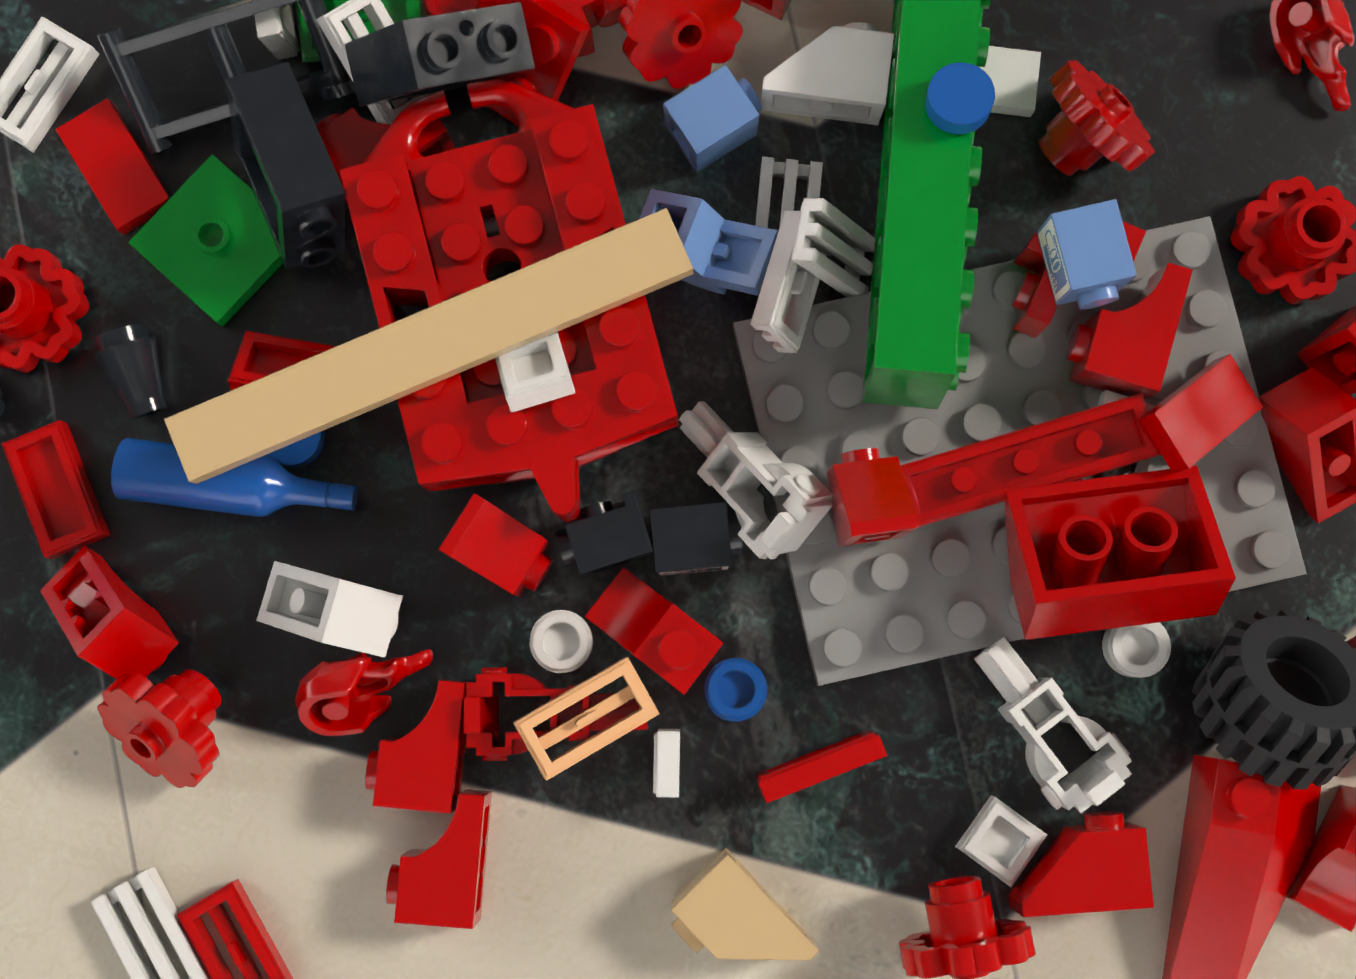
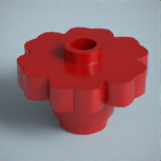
M626 0V6L619 15V23L628 35L623 42V53L648 82H655L665 77L670 86L675 89L684 88L690 83L695 84L710 75L712 63L721 64L732 58L735 44L738 43L743 33L741 24L734 17L740 8L741 0Z
M1068 60L1049 78L1055 88L1052 94L1060 104L1062 111L1046 125L1047 133L1039 139L1038 143L1045 156L1062 173L1072 176L1079 169L1088 170L1103 155L1111 162L1116 160L1124 169L1130 172L1132 169L1136 170L1155 153L1154 148L1149 143L1151 137L1135 115L1134 108L1129 100L1115 86L1105 83L1094 71L1088 72L1077 60Z
M1297 176L1288 181L1277 180L1270 183L1261 191L1258 200L1249 202L1237 214V226L1232 231L1231 242L1234 247L1245 253L1238 263L1240 275L1246 280L1251 281L1253 288L1261 295H1268L1280 290L1282 297L1289 304L1296 305L1306 300H1320L1335 290L1337 280H1342L1356 272V230L1350 228L1356 220V207L1344 199L1343 194L1335 186H1325L1315 191L1313 184L1304 176Z
M17 244L8 250L4 259L0 257V368H12L19 372L27 373L37 366L40 358L51 363H59L67 356L69 349L74 348L82 339V332L75 321L82 318L89 310V302L84 294L83 281L71 271L62 269L59 258L45 249H31L28 246Z
M186 669L180 675L168 676L162 683H158L155 686L141 673L122 674L102 692L104 701L97 706V710L102 717L104 728L110 735L122 742L121 746L125 755L149 775L159 777L162 774L167 781L177 788L185 786L194 788L213 769L212 763L220 756V752L215 744V736L208 726L216 719V709L221 705L222 699L215 685L203 674L195 670Z
M978 876L954 877L930 883L928 885L930 899L925 901L930 931L914 933L899 941L903 969H905L906 975L918 976L920 978H936L949 975L953 979H974L998 971L1002 966L1024 963L1036 955L1031 927L1026 926V922L1023 920H995L990 893L982 890L981 879Z

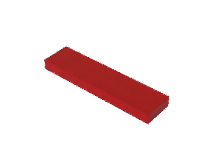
M1142 393L901 465L917 512L919 527L1003 503L1005 490L1077 481L1160 456L1161 453L1140 421V418L1148 412Z

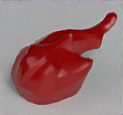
M1273 0L1270 9L1272 37L1275 49L1291 74H1299L1301 71V57H1303L1309 70L1323 81L1334 110L1339 112L1348 110L1351 103L1346 87L1347 72L1340 65L1338 50L1342 49L1345 44L1352 47L1354 45V34L1349 13L1342 0Z
M427 649L411 656L392 658L382 662H371L372 658L367 657L363 652L345 661H332L329 663L322 661L300 680L295 698L300 721L307 729L319 735L343 736L364 732L373 720L391 706V696L374 694L390 690L403 678L429 666L433 660L432 650Z

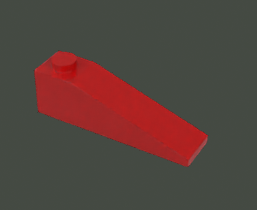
M1193 754L1162 979H1247L1314 842L1321 786L1317 787L1311 783L1307 789H1293L1284 781L1280 787L1265 783L1264 777L1257 773H1254L1251 777L1239 770L1238 768L1241 764L1238 762Z

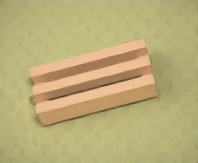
M625 657L514 721L513 724L535 760L542 776L547 781L660 713L629 658ZM623 676L628 686L544 735L536 736L533 727ZM636 699L640 707L639 709L550 761L545 752L546 749L629 700Z

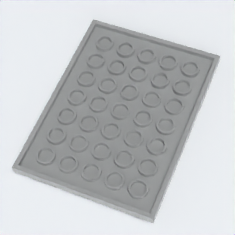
M1210 216L1146 230L1147 232L1134 259L1137 276L1118 291V300L1103 306L1084 310L1079 309L1077 301L1058 305L1050 325L1036 338L1012 329L1020 310L1011 306L1015 292L1027 271L1033 274L1036 273L1014 264L1015 260L971 269L974 270L972 302L969 310L963 309L962 322L959 332L970 334L968 365L965 373H959L956 390L947 391L938 410L862 403L871 292L812 305L800 349H798L797 353L777 352L773 348L774 342L766 341L762 337L763 331L755 330L750 325L752 319L733 323V332L758 434L767 442L765 445L783 463H795L807 468L828 490L827 471L832 465L841 464L840 454L848 451L878 448L880 458L898 456L900 465H904L1097 407L1101 392H1103L1102 390L1069 381L1074 362L1066 360L1071 335L1078 323L1085 325V322L1100 309L1117 312L1134 306L1142 296L1149 278L1167 263L1193 269L1161 390L1144 400L1145 403L1156 406L1211 362L1228 354L1232 355L1258 399L1259 395ZM1260 409L1193 465L1198 467L1236 577L1230 591L1307 574L1267 424L1262 418ZM1162 455L1151 459L1147 472L1170 468ZM1131 465L1119 468L1117 476L1128 474ZM1101 474L1092 476V479L1100 478ZM788 491L782 496L772 495L776 515L781 512H788L782 506L790 496ZM1004 502L919 527L902 538L838 547L831 507L797 551L786 553L817 686L990 647L1003 636L1008 642L1025 639L1010 584Z

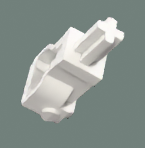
M700 401L693 410H686L679 419L683 423L680 429L707 457L697 474L708 486H713L735 510L739 524L742 527L738 532L739 537L759 559H766L767 557L769 559H776L779 554L797 551L832 507L829 500L833 494L807 468L795 463H783L765 445L767 442L758 432H733L706 402ZM761 483L773 496L785 495L787 491L790 493V496L782 505L788 512L778 513L771 523L765 514L764 497L757 490Z
M1004 636L990 647L983 649L974 658L1006 700V703L999 707L998 711L1007 722L1013 724L1026 741L1025 755L1028 768L1042 787L1041 792L1056 810L1061 807L1067 810L1075 807L1079 813H1082L1091 805L1098 806L1125 785L1124 780L1132 774L1126 766L1132 760L1128 756L1130 753L1114 733L1106 732L1093 720L1077 716L1062 696L1064 693L1053 678L1038 677L1036 679ZM1061 721L1071 723L1091 750L1097 751L1100 749V751L1060 782H1057L1068 772L1041 738V735Z

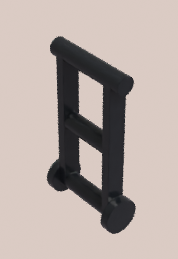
M243 0L129 37H125L121 26L97 34L149 152L157 153L170 148L173 145L169 137L170 135L230 117L227 99L162 120L133 53L203 31L226 86L225 79L247 73L227 23L295 1L298 2L323 67L322 70L295 78L301 93L318 89L323 100H331L356 92L352 79L316 21L317 18L328 13L324 0Z

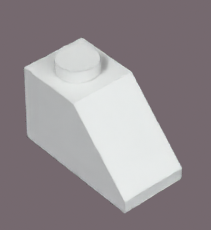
M863 22L849 23L844 27H830L764 76L760 101L762 111L878 125L886 105L894 33L880 32L878 27Z
M274 561L256 621L321 643L385 658L390 639L395 634L398 626V611L403 596Z

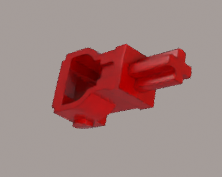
M507 667L481 668V674H476V682H466V697H464L466 748L476 747V756H481V761H507V755L528 751L518 731L505 732V744H499L498 682H505V696H550V700L576 685H570L568 688H547L544 683L533 676L520 673L507 674ZM592 693L550 717V729L534 731L536 736L544 735L614 693ZM633 698L566 738H569V741H585L592 736V731H602L640 707L636 699ZM648 721L632 731L648 730Z

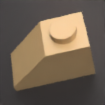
M726 847L671 901V911L677 916L671 923V926L696 953L705 946L716 959L810 961L819 952L812 937Z

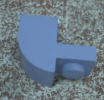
M655 189L650 190L639 219L665 208L668 209L693 267V275L681 279L682 281L725 295L727 289L759 296L778 230L725 220L701 198Z

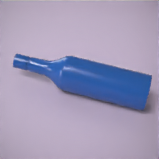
M125 438L120 442L113 459L111 471L112 490L117 499L253 517H265L283 507L295 504L319 507L329 506L330 508L354 511L358 498L357 486L338 483L331 484L330 482L297 477L289 473L277 460L266 455L194 484L188 481L174 444Z

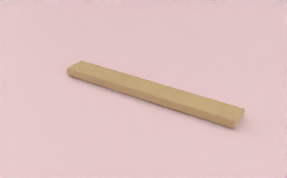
M665 208L165 418L164 421L188 481L198 484L693 275V267L668 209Z

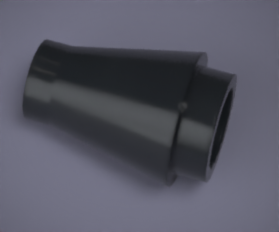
M144 323L120 327L95 337L99 352L95 353L94 357L127 407L131 419L145 417L168 408L163 396L156 337L148 336Z

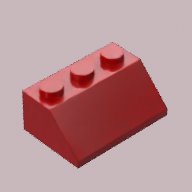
M1197 465L1174 474L1170 469L1005 490L1004 504L1010 584L1025 640L1217 615L1236 579Z

